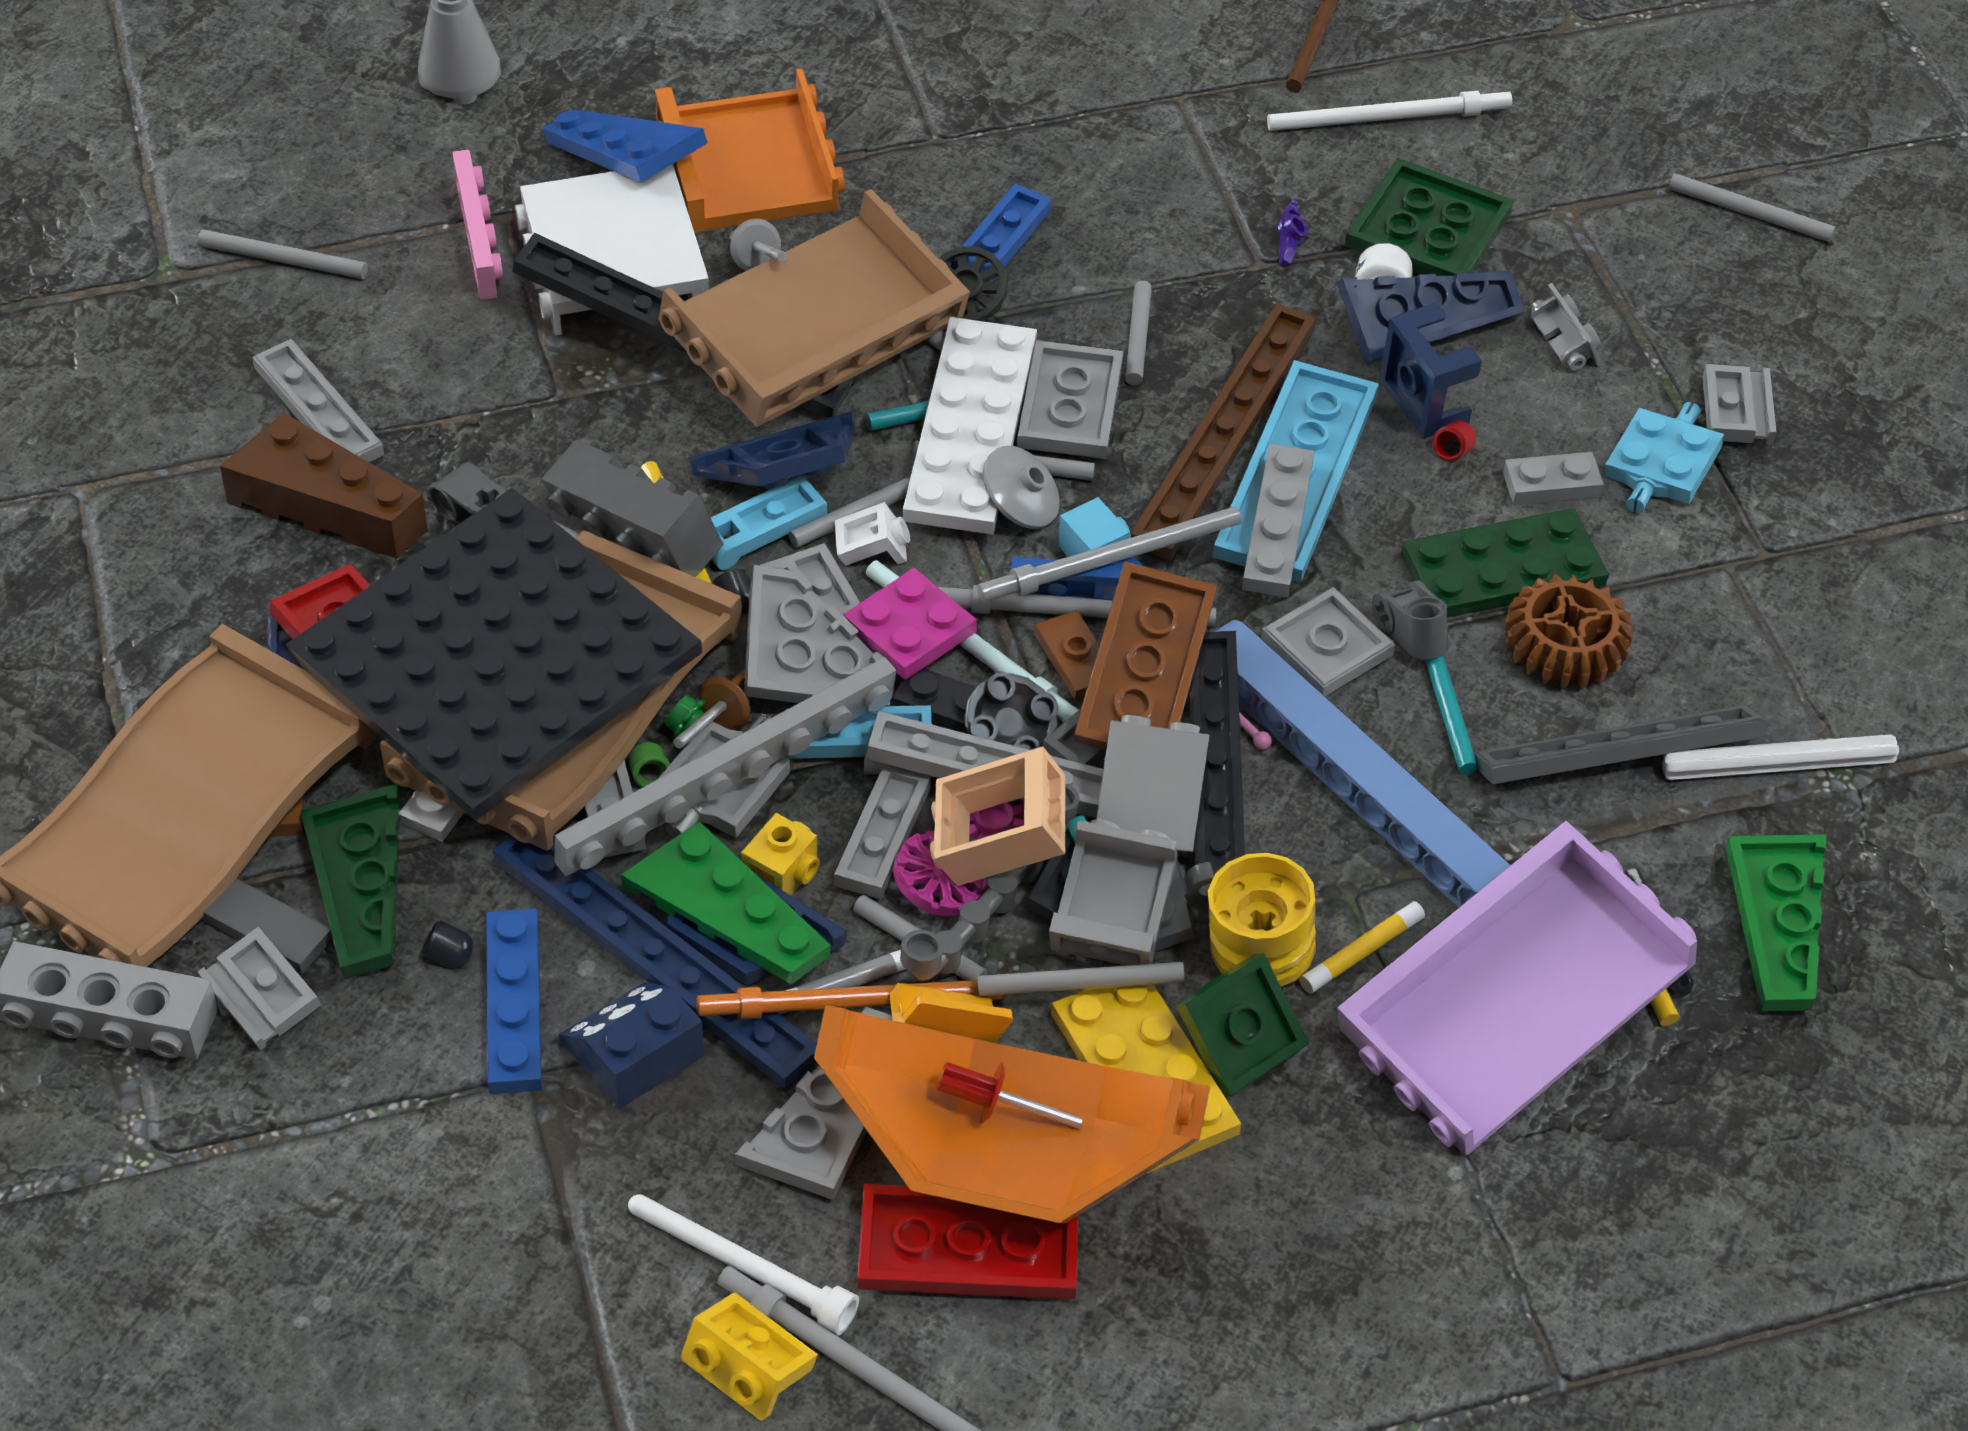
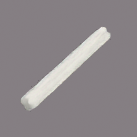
M1890 734L1694 749L1664 754L1662 769L1666 779L1678 780L1894 763L1897 760L1899 746L1897 745L1896 737Z

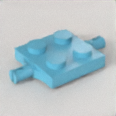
M1691 402L1683 404L1680 413L1675 419L1639 408L1606 462L1604 477L1625 483L1634 490L1626 501V506L1631 512L1636 507V513H1642L1652 496L1668 497L1690 504L1721 450L1724 436L1722 433L1693 425L1701 413V409L1697 404L1694 403L1692 408Z

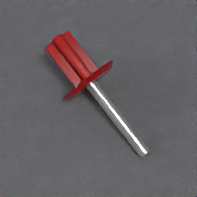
M946 1062L943 1066L936 1090L983 1106L980 1124L989 1120L998 1101L1077 1129L1081 1127L1082 1117L1001 1090L1005 1076V1068L1002 1062H1000L994 1077Z

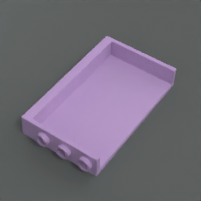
M1565 821L1337 1007L1340 1030L1360 1049L1359 1056L1369 1070L1377 1076L1384 1073L1395 1084L1394 1091L1407 1108L1412 1111L1419 1108L1431 1120L1429 1126L1443 1144L1448 1147L1455 1144L1467 1156L1695 965L1696 935L1680 917L1672 918L1660 907L1655 894L1642 883L1636 885L1623 873V868L1619 861L1606 850L1600 852L1569 822Z

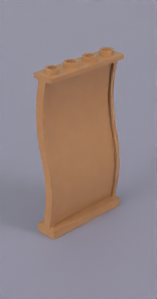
M582 530L575 539L699 638L703 653L476 820L481 824H490L511 834L520 842L531 843L546 851H549L554 845V834L598 793L622 764L651 720L687 673L722 639L726 638L734 641L743 631L741 596L585 530ZM385 740L380 742L385 776L395 784L398 783L401 787H409L418 792L428 794L433 801L440 805H448L466 813Z
M221 624L209 636L211 645L179 669L150 696L127 721L90 770L54 811L24 839L0 856V905L7 907L11 904L19 909L23 916L36 928L44 930L48 927L58 933L61 940L77 953H82L85 950L98 958L147 967L172 947L204 916L203 912L235 881L277 824L302 795L326 771L356 746L366 750L378 738V734L307 671L226 625Z

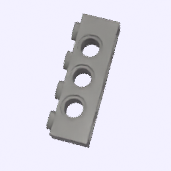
M13 941L0 968V1021H5L16 1028H28L30 1026L54 1031L66 1038H77L80 1036L101 1040L117 1048L131 1046L151 1050L167 1058L181 1056L197 1060L218 1011L212 982L210 979L16 941Z

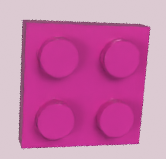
M912 568L843 614L858 630L857 637L873 653L878 651L896 669V673L904 680L977 632V619L915 568Z

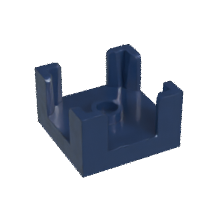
M1437 303L1389 319L1379 380L1423 439L1434 436L1437 430L1452 421L1460 420L1468 424L1470 423L1471 408L1469 406L1464 408L1460 406L1443 411L1448 387L1476 378L1480 373L1482 360L1470 347L1438 356L1418 329L1445 320L1446 314Z

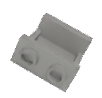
M1123 715L1121 722L1111 720L1096 819L1107 820L1118 825L1120 829L1138 833L1146 829L1162 832L1169 839L1177 842V857L1191 859L1209 735L1199 733V726L1188 723L1173 722L1170 724V729L1150 726V719L1134 715Z
M1095 819L1090 823L1078 821L1075 830L1076 843L1058 913L1053 914L1049 929L1051 950L1126 966L1152 964L1177 862V842L1156 830L1146 829L1138 833L1120 829L1118 825L1107 820Z

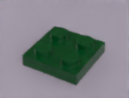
M1264 953L1251 955L1175 1004L1210 1075L1224 1096L1233 1095L1309 1045Z

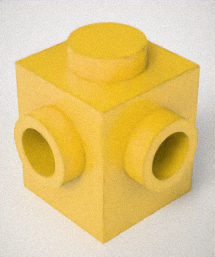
M775 813L741 852V861L754 873L787 894L792 895L801 884H808L819 868L820 859L817 858V835L812 833L803 823L798 821L792 822Z

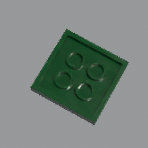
M1397 158L1347 232L1345 246L1362 253L1368 247L1376 244L1389 243L1398 246L1411 259L1413 272L1421 275L1455 276L1458 273H1474L1512 213L1514 200Z

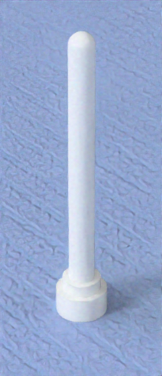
M634 1195L628 1202L629 1211L633 1215L763 1284H769L782 1294L811 1308V1315L817 1318V1323L830 1332L841 1335L852 1322L859 1305L858 1295L840 1286H836L833 1289L824 1286L820 1289L644 1195Z

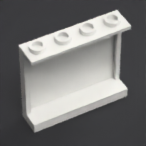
M673 164L642 182L613 171L520 186L522 204L515 205V214L519 231L527 230V233L522 235L524 246L535 232L662 292L671 287L678 295L687 294L690 299L709 290V278ZM533 282L535 289L543 288V293H538L543 319L551 318L555 336L562 335L560 315L592 310Z

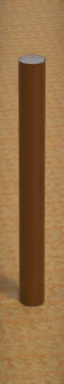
M1322 0L1286 82V87L1291 92H1299L1302 89L1339 0Z

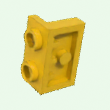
M736 1292L694 1317L681 1353V1359L684 1363L761 1421L771 1415L780 1392L812 1371L818 1356L817 1353Z

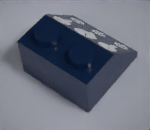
M647 982L640 984L559 1034L560 1041L618 1109L704 1057L703 1028L700 1018L672 987Z

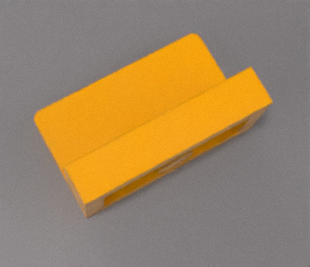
M897 983L890 993L893 1021L996 1043L1013 1021L1012 1010L994 1007L992 998L904 983Z

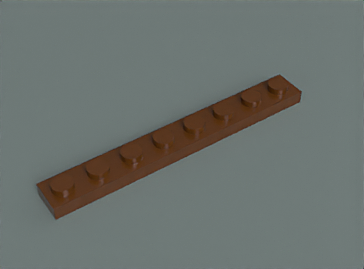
M1278 303L1275 304L1130 533L1131 538L1200 516L1290 371L1293 361H1296L1313 334L1317 317ZM1183 542L1147 553L1171 562Z

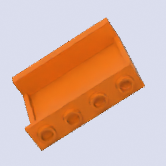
M802 68L796 69V89L677 106L672 87L655 89L657 121L703 128L708 142L706 145L673 163L694 232L738 226L750 219L771 221L839 210V192L845 191L843 171L841 166L834 167L836 156L833 140L831 138L825 139L827 134L825 116L823 111L816 112L818 107L816 89L814 84H807Z

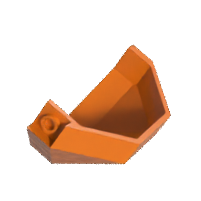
M825 1005L814 1056L817 1063L911 1191L1057 1223H1068L1200 1140L1210 1086L1188 1082L1173 1077L1171 1079L1078 1061L857 1013ZM946 1062L994 1077L1000 1062H1002L1005 1068V1076L1001 1090L1082 1117L1081 1127L1077 1129L998 1101L989 1120L980 1124L983 1106L936 1090L943 1066Z

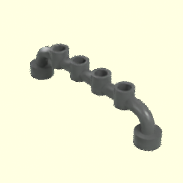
M1065 783V824H1067L1068 821L1077 816L1079 794L1074 787ZM1043 861L988 877L987 888L984 894L977 901H968L961 906L959 921L950 931H940L935 934L927 930H915L905 935L902 940L900 954L902 966L919 980L931 979L938 973L950 974L957 971L960 967L962 947L965 943H980L986 939L990 916L994 912L1007 913L1014 908L1017 886L1020 883L1032 884L1037 882L1042 873Z

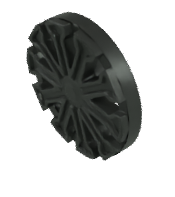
M964 246L950 250L939 258L947 264L949 270L970 291L967 301L968 315H964L963 319L983 321L989 317L991 318L1000 310L1004 299L1007 297L1008 281L1001 262L994 254L980 247ZM969 256L976 257L972 267L967 265ZM953 260L958 262L959 266L955 270L949 266V263ZM989 262L992 264L990 268L981 272L984 264ZM995 277L1000 278L998 283H988V281ZM985 294H997V295H996V297L994 298V300H991V299L988 298ZM975 301L979 302L985 309L977 312Z

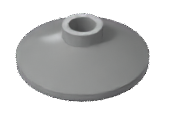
M1015 446L999 447L987 457L983 469L985 486L991 500L1004 516L1015 524L1028 529L1044 528L1056 518L1060 506L1058 489L1052 475L1039 459L1028 451Z

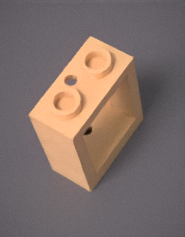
M1043 746L936 779V799L931 806L935 831L934 841L930 844V852L935 866L940 870L943 869L957 886L1065 854V773ZM1024 797V826L969 842L970 813Z

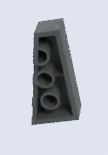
M578 439L571 444L541 478L550 494L548 502L561 515L569 518L573 514L581 519L582 524L592 534L601 538L607 535L614 540L615 544L694 577L703 570L724 545L698 494L687 490L683 496H680L675 492L676 487L672 482L660 477L654 484L643 469L630 463L624 470L622 464L615 456Z

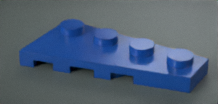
M582 110L562 112L556 117V121L542 128L548 144L639 182L646 180L708 143L703 128Z

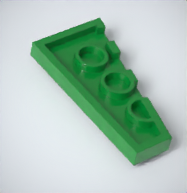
M700 821L621 874L622 887L636 895L640 891L656 900L658 908L672 916L678 913L698 925V931L714 940L720 937L736 946L738 954L790 984L796 982L830 957V944Z
M1827 834L1729 836L1725 848L1761 1011H1809L1814 1006L1819 960L1818 933L1822 908L1820 907L1821 889L1824 883L1825 868L1823 867V856L1826 849Z

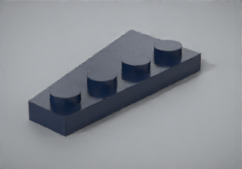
M1510 271L1458 273L1455 276L1426 274L1407 278L1378 276L1375 279L1358 280L1357 277L1342 278L1337 282L1366 364L1383 359L1389 319L1391 317L1433 303L1439 305L1446 314V318L1444 321L1418 329L1429 344L1508 320L1525 312Z

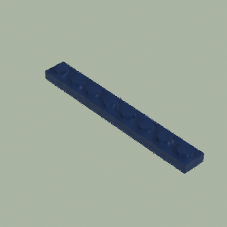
M511 835L493 850L494 862L646 982L672 987L696 1015L697 995L737 993L738 988H745L591 868H580L565 876L555 863V840H553L554 845L549 851H546L531 843L520 842ZM777 1012L762 1013L761 1018L739 1019L738 1014L698 1016L706 1029L784 1090L817 1062L814 1058L817 1043Z

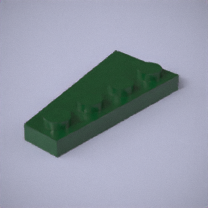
M398 783L301 810L344 979L391 966L395 962L401 793Z

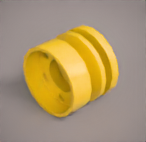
M1271 853L1246 854L1227 862L1214 875L1208 889L1210 945L1213 962L1220 973L1223 974L1251 955L1264 953L1281 987L1296 981L1310 967L1316 952L1314 923L1315 893L1312 880L1304 868L1289 858Z

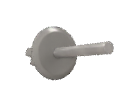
M747 220L740 224L735 231H732L729 239H731V256L734 262L745 271L772 258L782 262L787 259V253L781 251V239L777 229L766 220Z

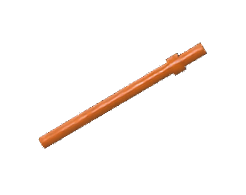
M978 980L910 984L979 996ZM896 985L761 992L760 987L738 988L737 993L697 995L696 1010L698 1016L738 1014L739 1019L761 1018L762 1013L825 1009V1005L839 1008L891 1006L890 993ZM1003 995L981 997L992 998V1000H1000L1003 998Z

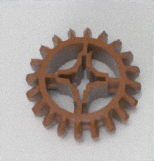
M1556 574L1549 583L1537 578L1532 587L1523 586L1518 597H1514L1513 602L1509 606L1508 616L1504 625L1507 651L1513 652L1514 664L1526 665L1527 676L1534 674L1542 675L1544 685L1550 680L1560 682L1562 689L1569 683H1575L1583 690L1588 681L1600 686L1606 676L1614 677L1620 666H1623L1624 661L1628 658L1633 640L1631 613L1623 610V599L1611 598L1610 587L1599 590L1595 588L1593 579L1585 584L1577 582L1575 574L1568 581H1563Z

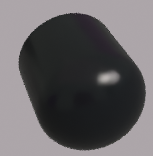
M730 570L712 581L711 584L741 596L742 614L748 612L750 581L745 570Z
M442 920L436 921L422 947V957L447 969H458L464 966L470 959L473 951V941L471 936L465 931Z

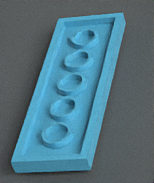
M1293 361L1231 504V507L1235 506L1238 508L1241 515V524L1220 530L1214 544L1213 558L1246 567L1269 443L1314 450L1312 470L1291 579L1301 583L1376 400L1379 383L1303 362Z

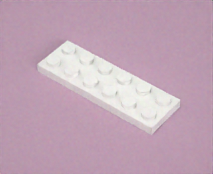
M950 317L903 506V520L905 522L994 534L999 509L995 506L987 492L983 476L984 464L987 457L994 450L1002 446H1013L1037 339V329Z

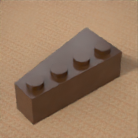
M284 412L220 465L228 504L243 508L245 504L262 509L264 516L280 520L282 516L303 522L304 529L319 534L322 531H331L342 535L344 542L396 559L428 532L422 493Z

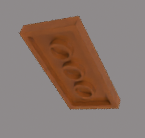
M1124 561L1074 733L1075 742L1107 750L1111 720L1121 722L1123 715L1145 717L1151 720L1150 726L1170 729L1171 723L1181 721L1218 585Z

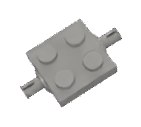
M766 714L759 715L749 730L771 719V717L769 716L766 719ZM712 721L689 741L658 779L745 732L729 730ZM784 757L771 764L763 774L755 778L747 777L732 785L721 797L715 800L707 799L690 808L682 818L666 826L668 834L675 838V836L677 837L700 821L737 838L790 773V760Z

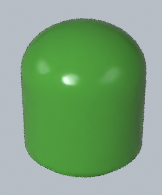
M652 742L637 745L631 751L628 759L633 778L641 788L656 781L670 765L664 749ZM646 764L657 765L660 769L659 776L653 781L644 779L640 774L642 766Z

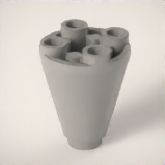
M431 0L418 60L419 84L422 88L436 95L452 98L457 104H470L476 100L478 94L491 88L501 76L500 59L473 0Z

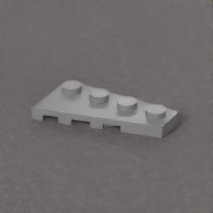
M865 1007L861 1012L862 1014L893 1020L892 1015L869 1007ZM819 1065L813 1073L808 1071L796 1085V1092L782 1108L778 1109L776 1107L763 1122V1129L750 1143L746 1141L735 1153V1165L834 1200L867 1130Z

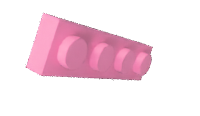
M470 150L454 151L452 153L456 185L480 300L497 298L496 280L503 279L500 253L491 254V250L497 249L493 223L485 224V221L491 220L487 194L479 195L478 193L485 191L481 166L473 167Z

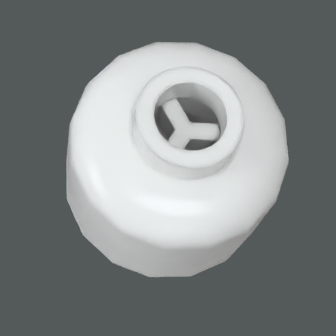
M1389 243L1376 244L1368 247L1360 255L1355 277H1357V280L1375 279L1378 276L1412 277V261L1408 254L1398 246Z

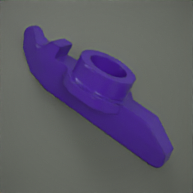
M1295 199L1287 205L1278 222L1280 231L1279 265L1282 267L1291 264L1296 254L1297 245L1303 242V238L1308 233L1306 224L1299 217L1301 212L1297 209L1298 202Z

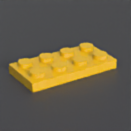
M1154 984L1085 989L1052 1003L1051 1015L1079 1061L1171 1079L1174 1077L1210 1086L1200 1140L1147 1173L1240 1135V1120Z

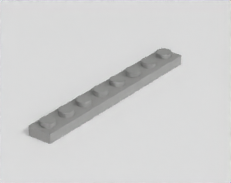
M884 657L555 835L556 865L565 876L580 868L589 869L598 864L606 854L623 845L631 846L637 843L648 831L665 822L673 823L679 820L690 808L707 799L715 800L721 797L732 785L747 777L755 778L763 774L771 764L785 756L800 754L811 742L827 733H838L847 727L851 720L868 711L876 712L882 709L892 699L896 669Z

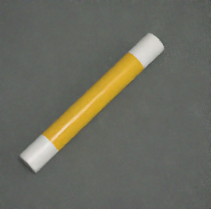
M1415 901L1411 902L1299 978L1302 988L1309 994L1314 993L1424 919L1425 912L1421 905Z

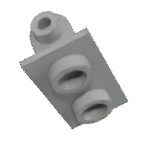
M1550 283L1548 286L1552 297L1545 301L1542 299L1537 300L1530 306L1531 321L1536 325L1545 340L1561 332L1559 336L1548 342L1565 368H1571L1573 371L1579 370L1590 357L1598 367L1601 366L1596 348L1602 344L1594 328L1589 322L1582 326L1577 319L1581 314L1571 296L1566 294L1562 297L1555 286Z

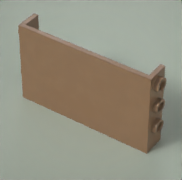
M870 189L864 192L859 216L786 251V261L782 262L772 258L686 301H683L671 287L663 290L658 318L664 331L668 335L674 336L685 348L692 362L701 366L714 380L718 390L723 395L728 396L747 418L758 427L947 329L950 317L963 319L970 291L949 270L947 264L943 260L938 259L922 242L919 235L915 231L910 230L895 214L892 207Z

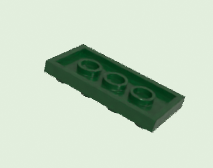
M1575 508L1403 541L1401 555L1413 580L1423 582L1431 593L1445 602L1447 605V618L1510 606L1514 597H1518L1522 591L1523 586L1532 587L1537 578L1549 583L1555 574L1563 581H1568L1575 574L1577 582L1586 584L1593 579L1595 588L1606 586L1609 576Z

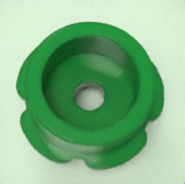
M686 695L676 704L665 722V726L674 732L673 737L677 738L705 714L703 712L706 706L705 700L701 699L698 702L690 695Z

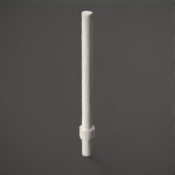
M1477 90L1460 92L1458 97L1269 114L1267 116V125L1269 131L1454 113H1461L1462 117L1480 115L1481 111L1511 108L1512 95L1511 92L1480 94Z

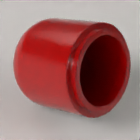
M1460 420L1452 421L1436 431L1432 441L1433 449L1441 459L1456 461L1474 448L1476 434L1468 423ZM1450 440L1459 441L1461 443L1459 453H1447L1445 450L1446 442Z

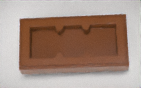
M1078 610L1035 624V637L1075 701L1085 699L1100 645Z

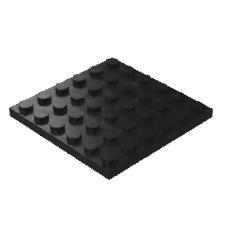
M513 488L286 644L289 656L475 821L703 653L699 638Z

